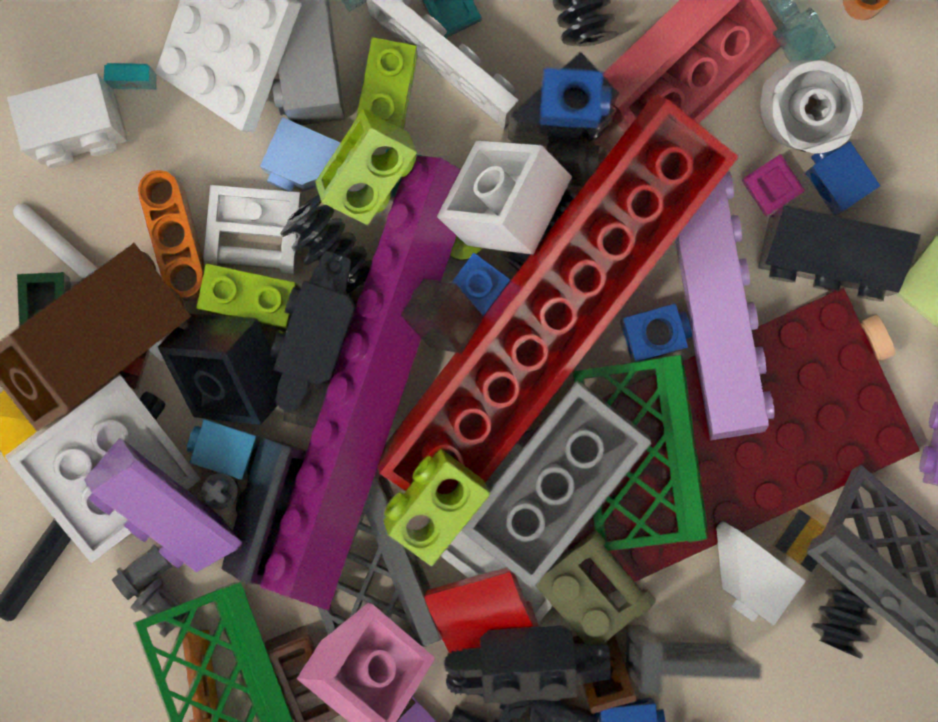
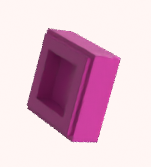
M781 154L741 180L765 217L805 192V189Z

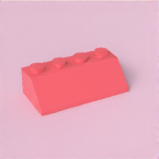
M679 0L603 73V76L619 92L614 104V108L617 111L612 116L613 121L626 132L649 100L656 94L668 99L699 124L785 42L762 1Z

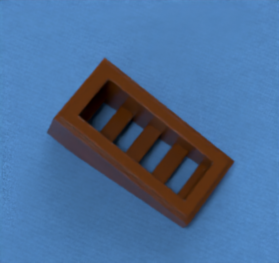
M301 626L267 640L264 643L294 721L325 722L340 716L327 703L302 712L300 705L319 697L309 689L298 694L294 693L293 689L303 685L297 680L301 672L290 677L287 676L286 671L306 664L316 649L307 627ZM303 647L304 651L281 660V656Z

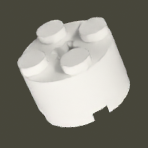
M797 60L779 68L763 84L760 112L767 131L781 145L804 152L825 153L842 146L851 137V133L857 122L860 121L863 112V98L860 87L854 77L841 67L827 61ZM809 98L817 100V106L811 108V114L805 113L804 106L809 103Z

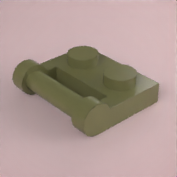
M598 531L588 534L557 559L536 585L539 591L585 644L602 645L633 619L646 613L656 602V599L647 589L641 590L604 547L606 541ZM591 558L627 602L618 608L580 564L581 562Z

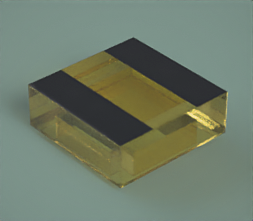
M797 509L772 546L807 571L812 572L818 562L807 553L812 539L823 534L825 526L802 510Z

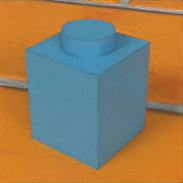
M204 419L201 427L194 426L189 437L186 451L192 453L189 463L241 480L247 479L250 471L249 460L253 450L258 446L261 436Z

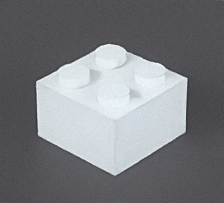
M97 73L7 97L21 151L41 165L47 164L48 168H57L74 162L73 156L90 152L91 156L106 155L117 150L116 144L127 142L114 90Z
M476 140L437 218L467 246L534 254L572 176L542 145Z

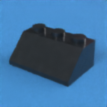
M581 51L562 68L566 70L600 72ZM603 76L602 86L611 87L609 116L600 115V122L597 128L540 125L541 87L510 115L508 139L516 144L577 147L586 140L591 145L610 127L609 123L613 120L612 116L617 111L614 108V104L619 92ZM571 88L562 95L565 105L570 109L580 110L589 104L587 94L581 89Z
M783 205L769 216L758 268L769 270V278L795 283L796 277L814 280L813 287L820 290L840 292V287L843 286L857 289V297L883 302L885 296H891L900 292L919 245L921 234Z
M261 437L259 445L251 454L249 460L251 472L246 488L237 499L236 513L238 515L233 528V532L241 540L242 544L237 550L224 557L221 567L222 570L242 582L261 584L265 567L276 541L282 518L285 515L297 475L307 451L306 449Z

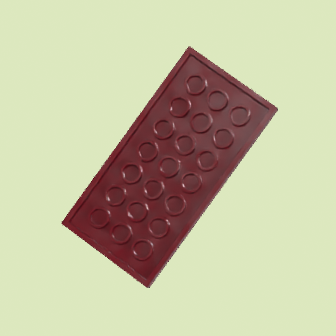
M844 287L840 289V292L834 291L758 326V329L752 330L754 346H762L765 356L766 374H760L763 392H771L775 417L768 419L769 426L765 432L710 440L696 356L694 355L684 360L709 537L707 540L683 541L609 551L635 582L717 545L716 528L721 521L743 533L845 486L852 469L859 465L873 473L920 451ZM656 373L626 388L647 403L658 389ZM621 392L611 406L630 422H633L643 409L640 404L624 392ZM611 393V394H609V395H607V396H605V397H603V398H601V399H603L605 402H607V401L609 400V398L612 396L613 393ZM658 397L652 407L662 414L660 398ZM647 411L637 425L640 430L650 437L651 443L649 445L653 448L665 433L663 422L649 411ZM539 427L524 433L518 440L519 444L524 447ZM665 441L658 452L668 459ZM645 449L629 470L635 473L650 452ZM654 456L639 478L661 493L671 480L670 468ZM624 475L609 495L615 499L630 478ZM634 482L619 503L641 519L656 498ZM671 487L665 498L675 504L673 488ZM604 500L602 503L603 513H605L611 505L606 500ZM660 502L645 523L659 534L679 532L676 513ZM615 508L605 521L607 541L626 539L637 524ZM593 515L567 546L568 551L588 534L595 531ZM640 528L634 538L651 535L643 528ZM591 558L585 559L580 563L607 595L617 591V588Z

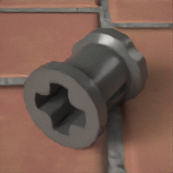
M158 577L132 604L131 609L134 612L141 611L148 617L177 606L180 603L162 587L163 581ZM188 612L175 616L173 619L181 621ZM165 621L156 624L160 628L159 634L164 638L176 627Z

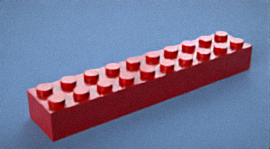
M654 94L537 246L534 254H531L387 441L378 464L379 473L406 492L415 481L413 475L419 464L428 456L433 458L441 448L486 483L739 156L668 99ZM449 478L441 481L436 488V492L440 494L451 493L456 489L458 480Z

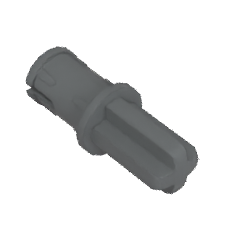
M222 473L210 475L205 479L201 487L202 500L213 509L228 508L239 495V485L231 476Z

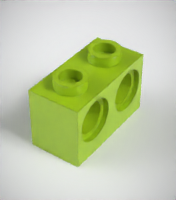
M372 37L357 117L364 108L404 130L418 60L416 45Z
M363 108L315 181L321 202L368 225L376 212L381 213L388 205L391 198V190L399 178L408 175L414 166L417 150L409 132ZM379 147H391L385 154L373 155V152ZM357 183L366 184L361 190L349 191V188Z
M206 264L196 308L203 312L220 316L257 318L260 324L287 330L292 315L284 313L292 288L300 289V286L296 282Z
M441 448L433 458L428 456L419 464L413 475L415 481L404 494L399 492L390 500L384 511L386 517L383 519L387 534L431 566L434 565L490 495L483 479ZM449 478L458 480L456 489L451 493L440 494L436 492V488L441 481ZM425 515L429 517L427 525L421 529L413 530L407 527L409 520L414 516Z

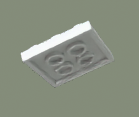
M180 0L155 73L239 130L255 132L301 3L296 0Z
M119 373L72 410L37 431L5 455L9 464L90 563H93L131 533L124 526L127 521L125 517L116 510L111 515H108L88 499L92 492L84 481L119 438H122L185 489L188 490L201 480Z

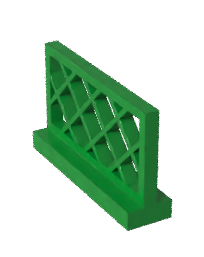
M677 355L573 371L574 384L579 380L585 385V379L603 376L615 385L617 389L606 402L610 406H612L621 392H624L640 404L643 409L632 422L635 426L638 425L647 411L660 419L664 425V435L654 448L650 445L646 448L650 453L637 471L632 473L628 470L625 474L630 480L618 496L614 499L608 495L605 499L611 504L606 512L603 513V506L601 504L593 514L595 531H598L606 541L604 547L608 551L683 541L707 540L709 532L683 356ZM655 369L658 389L646 403L626 388V386L637 371ZM628 373L621 383L610 376ZM658 397L660 398L662 414L652 407ZM665 441L668 459L658 452ZM654 456L670 468L671 480L661 493L639 478ZM634 482L656 498L641 519L619 503ZM671 487L673 488L675 504L665 498ZM660 502L676 513L679 532L659 534L645 523ZM615 508L637 524L626 539L607 541L605 521ZM640 528H643L651 535L634 538Z
M241 582L228 584L215 591L133 622L169 722H182L189 705L212 714L210 722H217L219 718L228 722H242L221 713L232 687L247 693L252 705L244 722H252L255 715L258 722H293ZM214 602L220 617L213 636L190 626L197 608ZM188 612L184 623L173 619L175 616ZM165 621L181 628L170 653L153 646L147 627ZM223 629L229 643L219 639ZM187 631L210 641L199 666L176 656ZM216 644L233 652L236 663L229 679L206 670ZM156 654L167 658L163 669ZM173 661L197 671L186 697L169 690L166 677ZM239 672L245 686L235 682ZM203 674L226 684L215 710L192 700ZM173 698L183 702L179 712H177Z

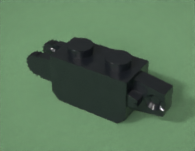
M324 251L310 280L303 281L301 289L293 287L284 312L292 315L286 333L282 331L277 332L270 352V357L277 359L274 370L282 372L277 388L278 394H275L277 397L275 399L277 401L276 406H279V410L283 409L284 412L288 411L289 413L291 411L295 412L305 401L304 397L307 396L311 383L318 385L329 380L334 374L343 342L346 339L356 309L351 295L346 294L352 260L345 256Z
M563 625L488 630L480 637V648H468L461 651L458 649L456 651L452 650L451 653H447L448 656L445 657L444 661L445 670L449 673L446 674L447 689H450V692H454L455 695L463 693L465 695L484 694V703L511 704L517 701L542 699L557 701L563 698L577 697L576 685L610 679L608 645L573 644L572 631Z

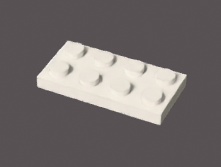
M367 0L369 15L400 42L416 45L420 59L500 127L505 129L509 125L510 115L517 110L518 99L513 96L517 90L509 81L498 73L493 77L488 75L479 67L482 61L470 48L464 44H460L457 48L444 37L447 31L436 19L428 14L421 18L409 8L412 4L411 0Z

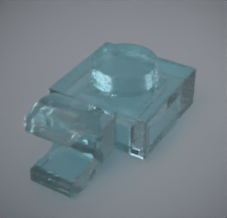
M767 0L783 24L782 27L772 34L789 63L797 60H819L836 48L819 16L813 9L808 8L800 13L794 0Z

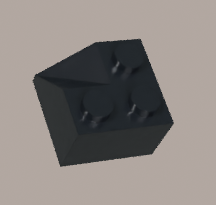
M190 314L191 317L175 328L158 346V349L193 418L262 425L277 407V401H275L277 397L275 394H278L277 388L282 372L274 370L277 359L270 357L271 347L258 319Z

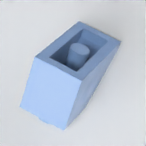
M282 117L260 167L264 173L269 175L268 183L288 192H292L294 186L306 191L316 187V179L340 142Z

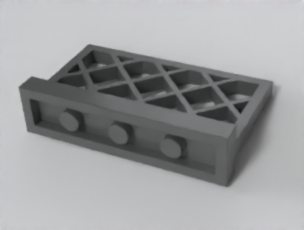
M859 465L852 469L823 534L812 539L807 553L938 664V584L934 575L938 574V565L931 566L925 544H929L938 554V531L867 469ZM860 486L870 493L875 508H864L859 493ZM891 515L897 516L904 523L907 537H898ZM867 517H878L884 538L874 539ZM846 518H854L859 537L843 524ZM911 545L918 567L908 568L901 546ZM877 548H888L893 566L879 555ZM911 576H921L927 595L913 584Z
M377 467L346 558L369 568L361 590L338 581L336 588L357 597L349 618L360 610L363 601L372 603L374 606L385 610V615L389 619L394 614L407 620L415 637L413 639L425 647L442 640L424 599L426 591L431 588L419 557L387 534L383 521L386 517L384 511L390 500L394 497L388 479L379 473ZM365 514L368 518L370 526L365 523H362ZM359 529L375 536L379 547L373 561L350 552ZM382 556L387 568L379 565ZM375 572L392 579L395 591L390 603L367 594ZM398 598L400 599L403 610L395 607ZM318 607L328 635L338 628V624L341 625L347 620L333 613L331 607H329V610Z
M627 625L625 666L629 676L641 693H661L662 676L761 679V664L734 644L661 642L645 625Z

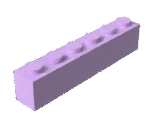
M730 171L725 174L675 239L710 440L765 432L769 426L768 419L775 417L771 392H763L760 374H766V362L762 346L755 347L752 330L758 329V318L754 302L747 303L744 286L750 285V275L746 258L738 259L736 242L742 241V231L739 216L730 215L728 199L734 198V187Z

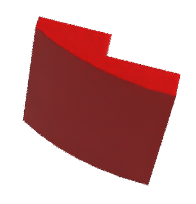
M507 567L428 589L424 595L436 628L449 653L457 649L461 651L468 648H480V637L488 630L539 627L531 602L525 601L516 574Z

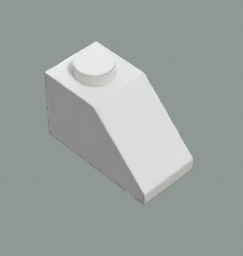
M721 521L716 529L722 589L736 598L732 607L749 620L755 622L757 617L760 616L772 625H775L803 586L805 580L745 534Z

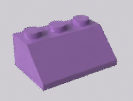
M122 438L115 442L84 479L92 492L88 499L95 506L108 515H111L116 510L127 519L124 526L133 535L143 542H146L151 537L162 546L158 552L179 569L185 563L195 572H198L234 552L242 544L241 540L220 515Z

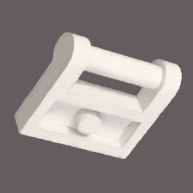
M210 185L204 266L206 264L215 266L232 264L279 268L280 273L295 274L297 251L292 249V245L298 238V235L294 233L282 237L280 232L286 225L288 218L300 208L301 193ZM222 233L278 237L282 238L281 251L221 246Z

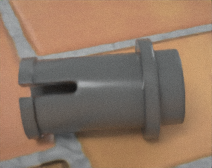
M155 544L123 570L119 567L116 570L118 574L112 578V581L127 600H130L133 596L138 598L142 594L140 591L166 570L172 568L171 563L158 552L160 549Z

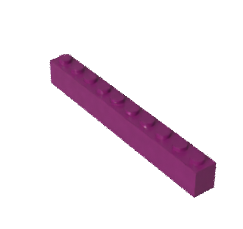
M416 155L411 171L405 177H401L260 584L262 589L325 610H329L457 236L437 218V215L461 169L440 157Z

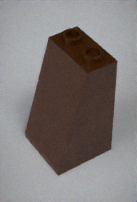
M134 242L0 341V386L34 429L39 431L72 410L186 321L191 315L184 308L181 296L174 289L169 288L158 274L152 258L147 253L141 251Z

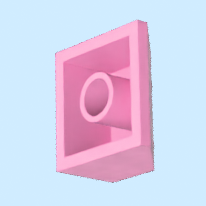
M367 603L321 640L297 677V680L348 722H397L435 660V657L372 603Z

